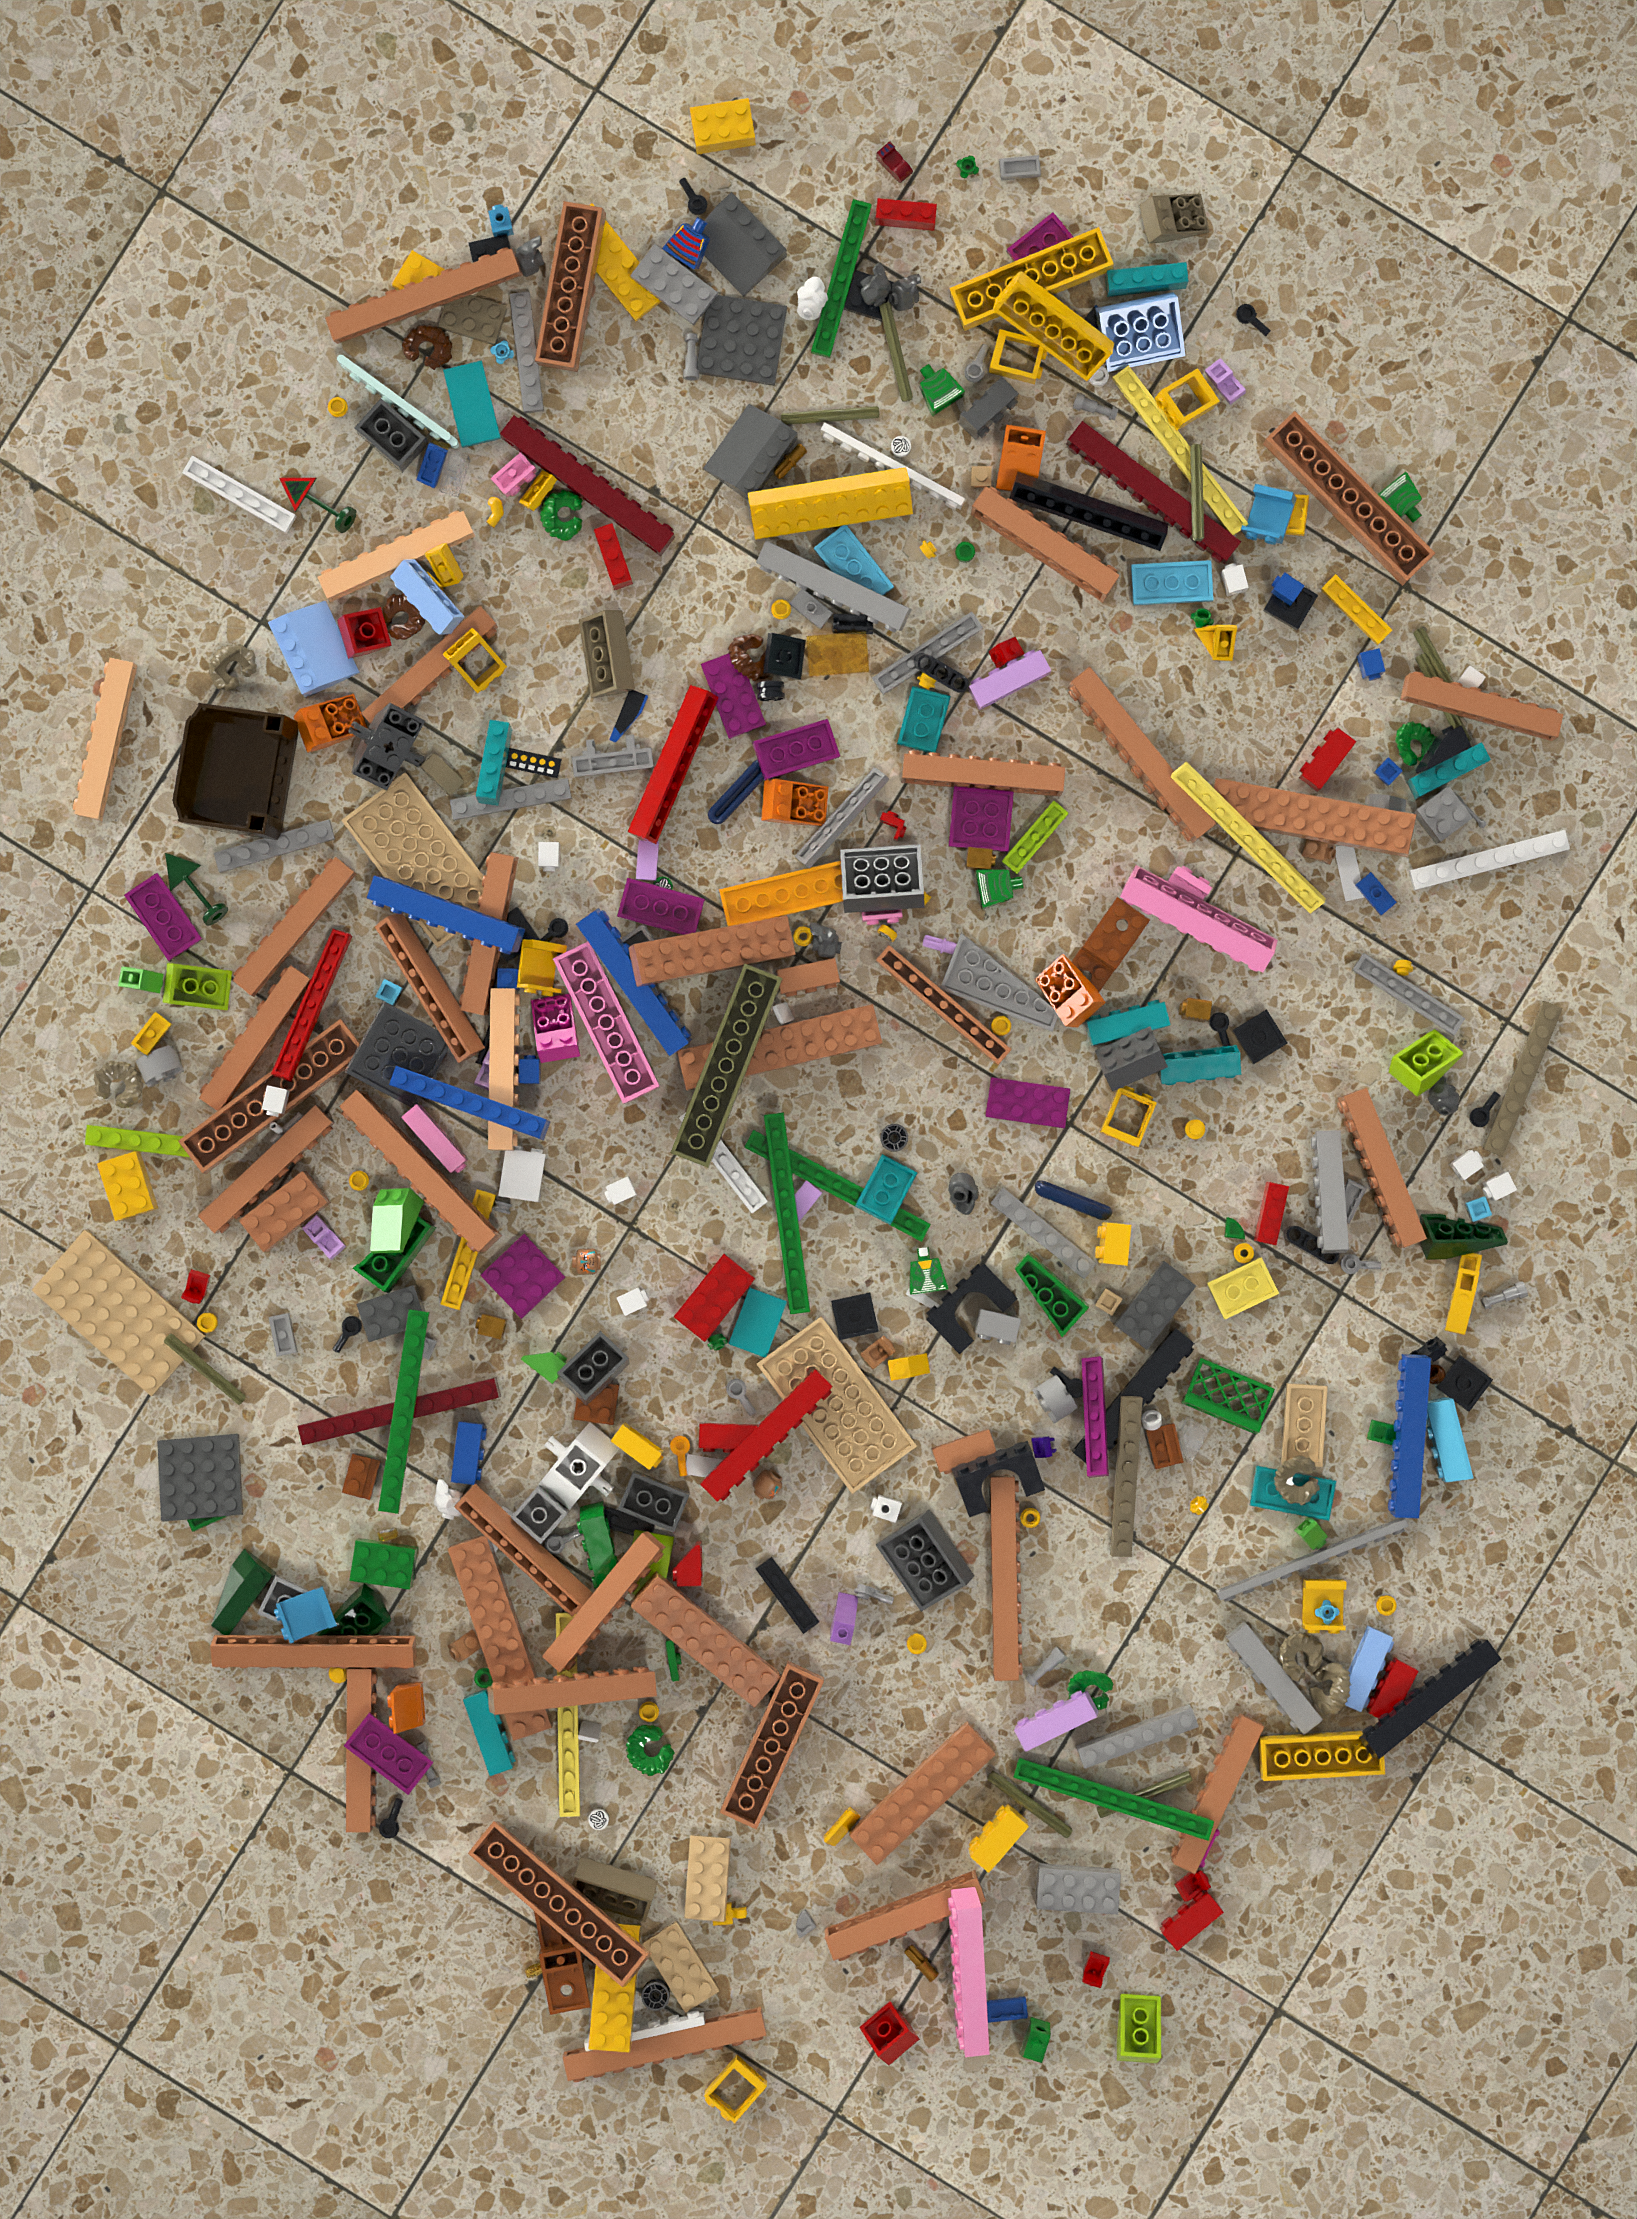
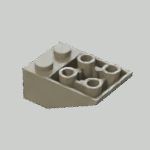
M1201 194L1151 196L1139 205L1148 244L1165 243L1210 232Z

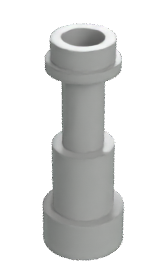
M689 333L686 334L685 342H687V356H685L683 379L693 381L699 379L697 356L695 355V343L698 342L697 334Z
M1077 393L1073 409L1079 411L1082 409L1091 413L1097 412L1109 416V420H1115L1118 408L1113 406L1111 409L1099 405L1097 401L1085 398V395Z
M1523 1281L1515 1283L1513 1287L1502 1290L1500 1294L1489 1298L1487 1295L1481 1298V1302L1485 1310L1491 1309V1305L1504 1300L1508 1302L1518 1297L1520 1299L1527 1297L1528 1292Z
M1058 1647L1051 1651L1052 1654L1042 1662L1043 1665L1032 1675L1028 1673L1026 1680L1033 1687L1039 1684L1037 1680L1047 1671L1050 1672L1059 1663L1062 1664L1068 1659Z
M425 1741L414 1745L430 1758ZM430 1766L426 1772L429 1780L427 1785L433 1788L441 1784L440 1777H436L432 1766Z

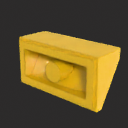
M443 543L425 552V556L443 588L460 583L464 575L447 543Z
M848 1807L826 1832L824 1842L836 1846L861 1816L852 1807Z

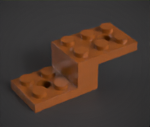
M1118 897L1112 903L1097 927L1072 960V963L1081 972L1088 971L1091 974L1090 982L1096 987L1098 992L1101 991L1112 973L1120 965L1150 919ZM1118 920H1125L1128 927L1125 931H1120L1117 928Z
M534 1911L541 1947L539 1959L550 2015L589 2008L591 2004L583 1966L585 1961L584 1954ZM563 1985L571 1986L572 1993L564 1995L561 1992V1987Z

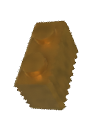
M1187 998L1184 1002L1180 1003L1178 1015H1182V1020H1194V1022L1204 1023L1210 1019L1212 1001Z

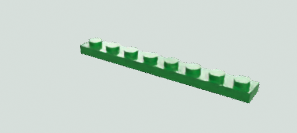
M852 200L827 291L828 301L822 309L811 354L831 358L871 212L872 204Z

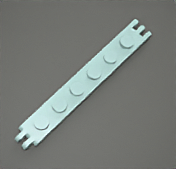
M338 355L337 361L340 366L350 373L349 377L355 382H363L366 385L365 388L373 395L378 393L382 396L381 399L390 407L393 404L398 408L397 412L405 418L408 416L414 420L413 424L419 429H427L430 432L429 435L434 440H442L454 449L459 447L458 440L450 435L449 432L344 355Z

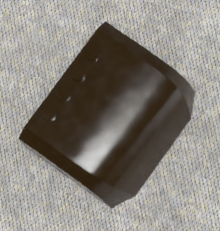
M198 703V707L185 723L172 801L178 814V822L208 830L278 840L283 828L298 739V722L283 714Z

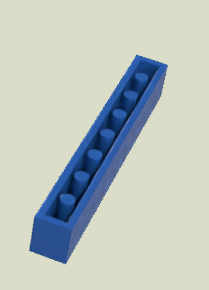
M374 875L367 895V899L372 900L373 905L384 908V905L391 907L390 911L402 914V912L409 914L408 918L420 921V918L427 921V925L438 928V925L443 926L446 932L456 934V932L462 933V937L471 941H474V938L481 940V945L490 948L493 945L499 947L498 951L506 954L518 952L525 929L383 876Z
M599 908L576 923L577 927L667 1054L671 1056L692 1040L690 1037L692 1036L691 1032L686 1026L681 1025L679 1015L674 1009L671 1010L669 1008L667 998L663 993L659 994L655 988L656 984L636 986L628 949L630 946L627 943H623L619 930L611 926L607 913Z
M399 1066L395 1067L389 1085L543 1141L550 1125V1121Z
M1402 1354V1360H1399L1398 1369L1401 1374L1400 1380L1397 1381L1399 1400H1396L1395 1409L1398 1414L1397 1420L1394 1421L1396 1440H1393L1392 1449L1395 1454L1394 1459L1391 1461L1393 1479L1390 1480L1389 1489L1392 1491L1391 1499L1388 1501V1510L1395 1518H1419L1431 1368V1358L1426 1355Z

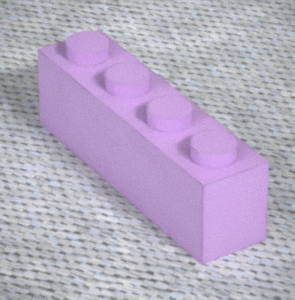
M1031 650L1024 654L1025 658L1019 661L1017 659L1011 660L1006 664L1007 667L1001 670L996 668L990 671L988 677L984 679L978 677L971 681L968 690L978 709L981 710L1050 675L1051 669L1041 650L1037 652Z
M1081 1691L1075 1692L1070 1696L1071 1699L1065 1702L1063 1699L1052 1705L1053 1708L1048 1710L1043 1708L1037 1711L1034 1717L1030 1719L1025 1717L1019 1720L1014 1731L1025 1752L1096 1718L1099 1711L1088 1691L1083 1693Z

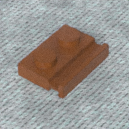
M1174 1423L1162 1425L1156 1430L1145 1429L1154 1469L1184 1463Z
M352 1453L342 1493L371 1500L381 1460Z

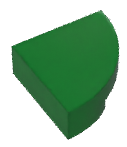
M1226 1217L1224 1237L1245 1239V1233L1241 1225L1236 1220Z

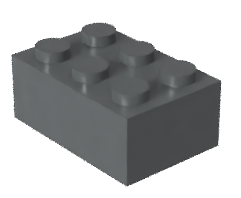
M381 398L354 427L358 435L401 473L429 444L426 437Z
M1151 1027L1142 1029L1095 1050L1104 1076L1112 1091L1168 1067Z
M417 1285L356 1304L368 1342L406 1331L409 1309L425 1311Z
M599 1331L557 1372L558 1379L587 1406L630 1362L629 1358L607 1336Z
M634 1470L618 1510L674 1533L690 1493Z

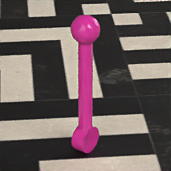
M1216 1829L1212 1837V1840L1199 1865L1200 1868H1203L1205 1866V1859L1210 1851V1848L1216 1836H1219L1220 1834L1219 1829Z

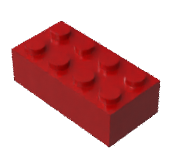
M724 1253L674 1315V1318L705 1342L756 1278Z

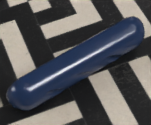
M755 760L709 809L708 819L713 824L725 822L764 780L758 760Z
M1043 1180L1035 1183V1191L1040 1197L1096 1219L1107 1220L1113 1213L1109 1206Z

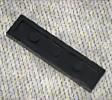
M772 1556L755 1568L803 1634L820 1622Z

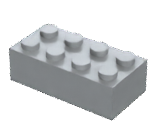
M1038 1863L1036 1908L1118 1915L1121 1873L1116 1868Z

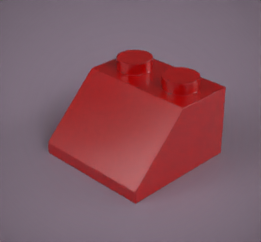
M381 607L345 614L337 620L348 659L368 655L392 646Z
M697 1541L678 1561L677 1566L674 1567L673 1581H677V1587L702 1585V1541Z
M891 2001L859 2027L876 2055L887 2065L892 2064L920 2040L912 2026Z

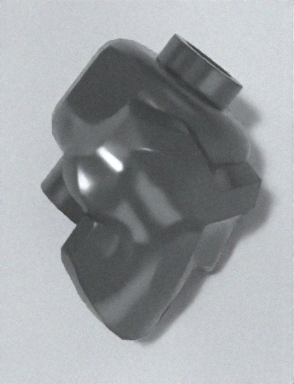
M541 236L532 238L516 250V257L522 274L525 277L537 273L539 266L544 265L540 251L536 250V248L542 245Z
M881 262L874 266V275H870L861 281L863 288L860 293L867 305L874 304L875 307L886 302L885 298L891 290V284Z
M910 275L892 284L888 299L895 310H909L919 301L917 284L921 283L920 275Z
M810 922L811 933L815 935L812 950L818 951L819 957L833 959L836 953L840 954L842 942H839L836 930Z
M1442 1076L1430 1088L1428 1101L1439 1114L1444 1116L1455 1113L1458 1110L1460 1096L1456 1092V1088L1453 1085L1447 1084L1446 1078Z
M963 1172L956 1173L950 1178L949 1182L950 1200L956 1206V1210L964 1215H969L973 1211L975 1201L979 1197L978 1186L975 1185L971 1175Z

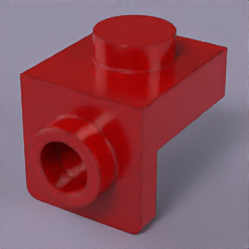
M1016 637L997 644L989 651L991 660L997 668H1001L1011 660L1020 658L1025 654Z
M882 812L879 822L897 828L894 837L895 841H898L899 837L903 838L907 829L904 826L905 820L898 818L899 815L894 812Z
M191 1269L181 1298L193 1304H200L207 1294L211 1275Z
M1197 1870L1196 1874L1189 1872L1174 1884L1184 1902L1190 1901L1201 1891L1211 1888L1207 1875L1201 1870Z
M1090 1951L1083 1968L1082 1982L1089 1986L1101 1988L1110 1957Z

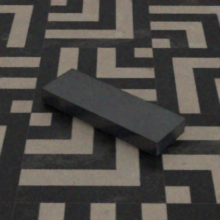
M605 1506V1518H608L610 1529L634 1536L635 1529L653 1533L654 1524L618 1509Z

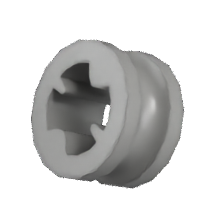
M495 1200L496 1207H493V1210L506 1214L511 1213L509 1208L512 1207V1204Z

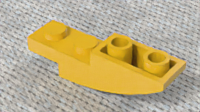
M1470 1253L1460 1256L1444 1331L1461 1335L1466 1333L1480 1274L1479 1270L1482 1255Z

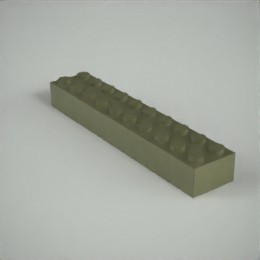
M744 963L673 1144L671 1154L707 1168L710 1167L783 978Z

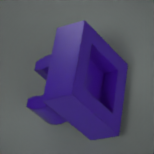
M1049 1436L1031 1438L1035 1458L1053 1456L1052 1453L1057 1451V1449H1051L1050 1443L1055 1441V1438H1049Z

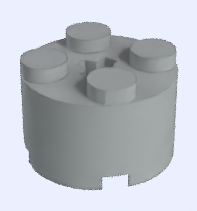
M171 1045L152 1051V1054L148 1056L145 1054L136 1060V1064L148 1088L159 1084L158 1081L164 1080V1082L171 1081L176 1078L175 1075L184 1072L179 1057Z
M1057 1375L1032 1389L1037 1399H1042L1039 1403L1045 1412L1050 1411L1048 1416L1054 1424L1078 1408Z

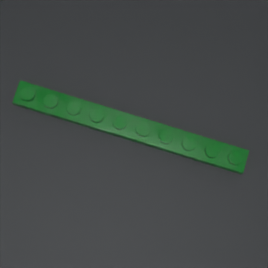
M784 1112L765 1114L764 1122L790 1314L807 1313L811 1310Z
M753 1130L744 1148L770 1161L767 1137ZM789 1149L793 1174L853 1206L856 1205L864 1188ZM899 1208L890 1226L922 1242L931 1224Z
M409 1309L378 1511L399 1514L430 1312Z
M1019 1757L1013 1778L1209 1841L1214 1825V1820L1021 1757Z

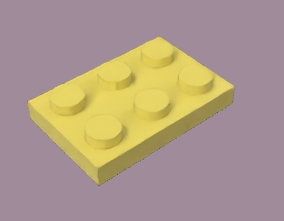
M1262 1257L1206 1283L1224 1320L1279 1294Z

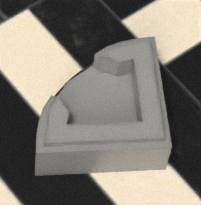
M806 1909L800 1913L796 1923L799 1938L817 1927Z

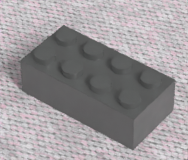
M1161 1261L1113 1325L1147 1350L1195 1289L1196 1285L1168 1263Z

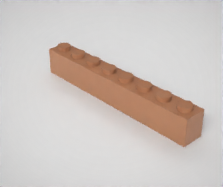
M479 606L451 634H448L361 714L371 724L375 715L389 703L406 711L411 705L416 706L423 699L421 696L427 691L429 693L433 691L441 678L446 679L452 673L451 669L454 667L442 654L471 628L477 631L484 640L486 638L490 639L497 632V624ZM478 643L457 663L459 665L463 664L467 660L466 656L471 651L473 653L476 652L482 645Z
M1413 672L1405 677L1400 697L1402 701L1549 741L1559 737L1564 714L1557 713L1558 710L1542 709L1535 703H1520L1519 699L1502 698L1498 693L1490 692L1487 694L1481 692L1482 690L1476 687L1465 688L1458 682H1443L1444 679L1425 677V674L1421 672Z
M491 852L490 856L488 855L486 859L487 874L484 875L482 880V887H484L483 895H480L478 900L479 912L507 922L519 857ZM474 938V941L470 943L472 952L467 958V966L469 968L468 973L465 974L463 979L465 989L464 994L460 996L459 1005H461V1011L489 1015L491 988H494L501 952L498 951L499 947L493 945L490 948L481 945V940Z
M337 857L331 858L324 865L325 870L321 875L317 874L312 879L311 887L308 890L304 889L298 896L299 901L295 906L292 904L286 910L285 918L275 923L272 928L274 931L270 936L266 935L259 943L261 946L256 952L250 953L246 959L248 962L245 966H240L235 971L233 981L249 995L256 996L357 875Z
M403 913L390 915L374 926L457 1062L465 1061L485 1048L463 1011L460 1010L459 1004Z
M890 945L876 959L875 962L994 1064L998 1066L1012 1050Z
M290 965L289 968L285 967L279 976L281 979L278 984H273L268 991L270 995L267 1000H263L257 1007L258 1013L254 1018L251 1017L247 1021L245 1032L243 1034L240 1033L236 1037L234 1048L231 1051L228 1050L223 1056V1064L214 1069L211 1074L213 1078L209 1084L205 1083L201 1088L199 1099L215 1110L219 1111L231 1101L306 992L311 978Z
M315 1105L203 1210L198 1217L214 1234L224 1233L231 1226L229 1223L234 1218L237 1220L245 1213L244 1208L249 1204L251 1206L260 1199L258 1195L262 1191L267 1192L274 1186L273 1181L278 1176L282 1178L289 1171L288 1167L292 1163L297 1164L304 1157L302 1154L307 1149L312 1150L319 1143L317 1139L322 1135L324 1137L333 1130L331 1127L334 1124L333 1120L318 1105Z
M474 1484L454 1506L572 1617L593 1594L537 1540L518 1525L477 1484Z
M648 1531L641 1533L542 1657L559 1673L571 1670L576 1664V1657L586 1652L589 1647L587 1646L591 1639L595 1640L601 1633L599 1629L602 1625H607L614 1617L612 1613L616 1608L620 1609L626 1602L624 1598L628 1593L632 1594L639 1586L637 1582L641 1577L644 1579L650 1573L651 1569L649 1567L653 1562L657 1563L663 1557L662 1551L666 1547Z
M349 1667L347 1669V1740L369 1712L377 1718V1712H374V1704H377V1692H374V1684H377L378 1674L374 1672V1667L366 1669ZM347 1748L346 1832H371L377 1823V1816L373 1814V1806L377 1804V1794H373V1786L377 1784V1774L374 1773L372 1767Z
M1239 1713L1238 1717H1234L1230 1726L1232 1728L1231 1733L1226 1735L1222 1742L1224 1748L1221 1754L1218 1753L1214 1759L1213 1764L1215 1767L1212 1772H1208L1205 1778V1783L1207 1784L1204 1790H1200L1197 1795L1196 1801L1198 1803L1195 1809L1192 1808L1190 1810V1813L1214 1820L1209 1841L1180 1832L1178 1846L1174 1845L1170 1853L1173 1864L1194 1874L1197 1872L1264 1729L1262 1723Z

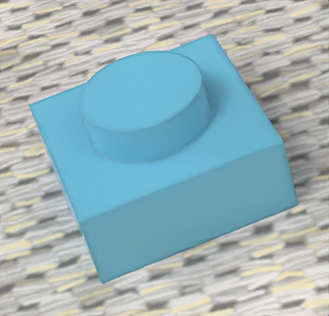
M384 979L375 997L394 1006L403 988Z
M1485 1196L1465 1203L1472 1222L1492 1215Z

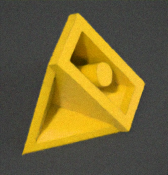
M1212 625L1194 629L1211 655L1212 660H1233L1237 625Z

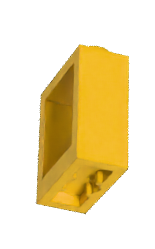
M1000 329L989 373L1035 385L1036 378L1041 379L1043 367H1040L1041 359H1046L1047 351L1028 336ZM1005 340L1039 348L1033 373L999 365Z
M1198 368L1162 389L1154 398L1157 406L1163 410L1169 424L1176 431L1211 411L1220 402ZM1187 383L1202 404V407L1184 417L1169 393Z
M473 628L442 654L477 694L485 690L489 683L501 676L507 668L505 663ZM480 643L495 660V663L473 681L457 662Z
M1124 1086L1117 1089L1100 1133L1137 1148L1141 1143L1157 1102L1153 1101L1154 1097L1142 1093V1096L1134 1093L1135 1089ZM1121 1095L1148 1106L1136 1137L1109 1126Z
M626 1422L622 1424L611 1439L612 1443L649 1470L652 1466L656 1468L664 1458L661 1455L663 1452L661 1448Z
M737 2054L705 2090V2101L712 2108L717 2107L725 2120H731L735 2124L767 2087V2080ZM733 2069L737 2070L755 2086L736 2110H733L714 2093V2090Z

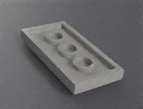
M655 244L630 275L634 281L693 326L718 296L717 291Z

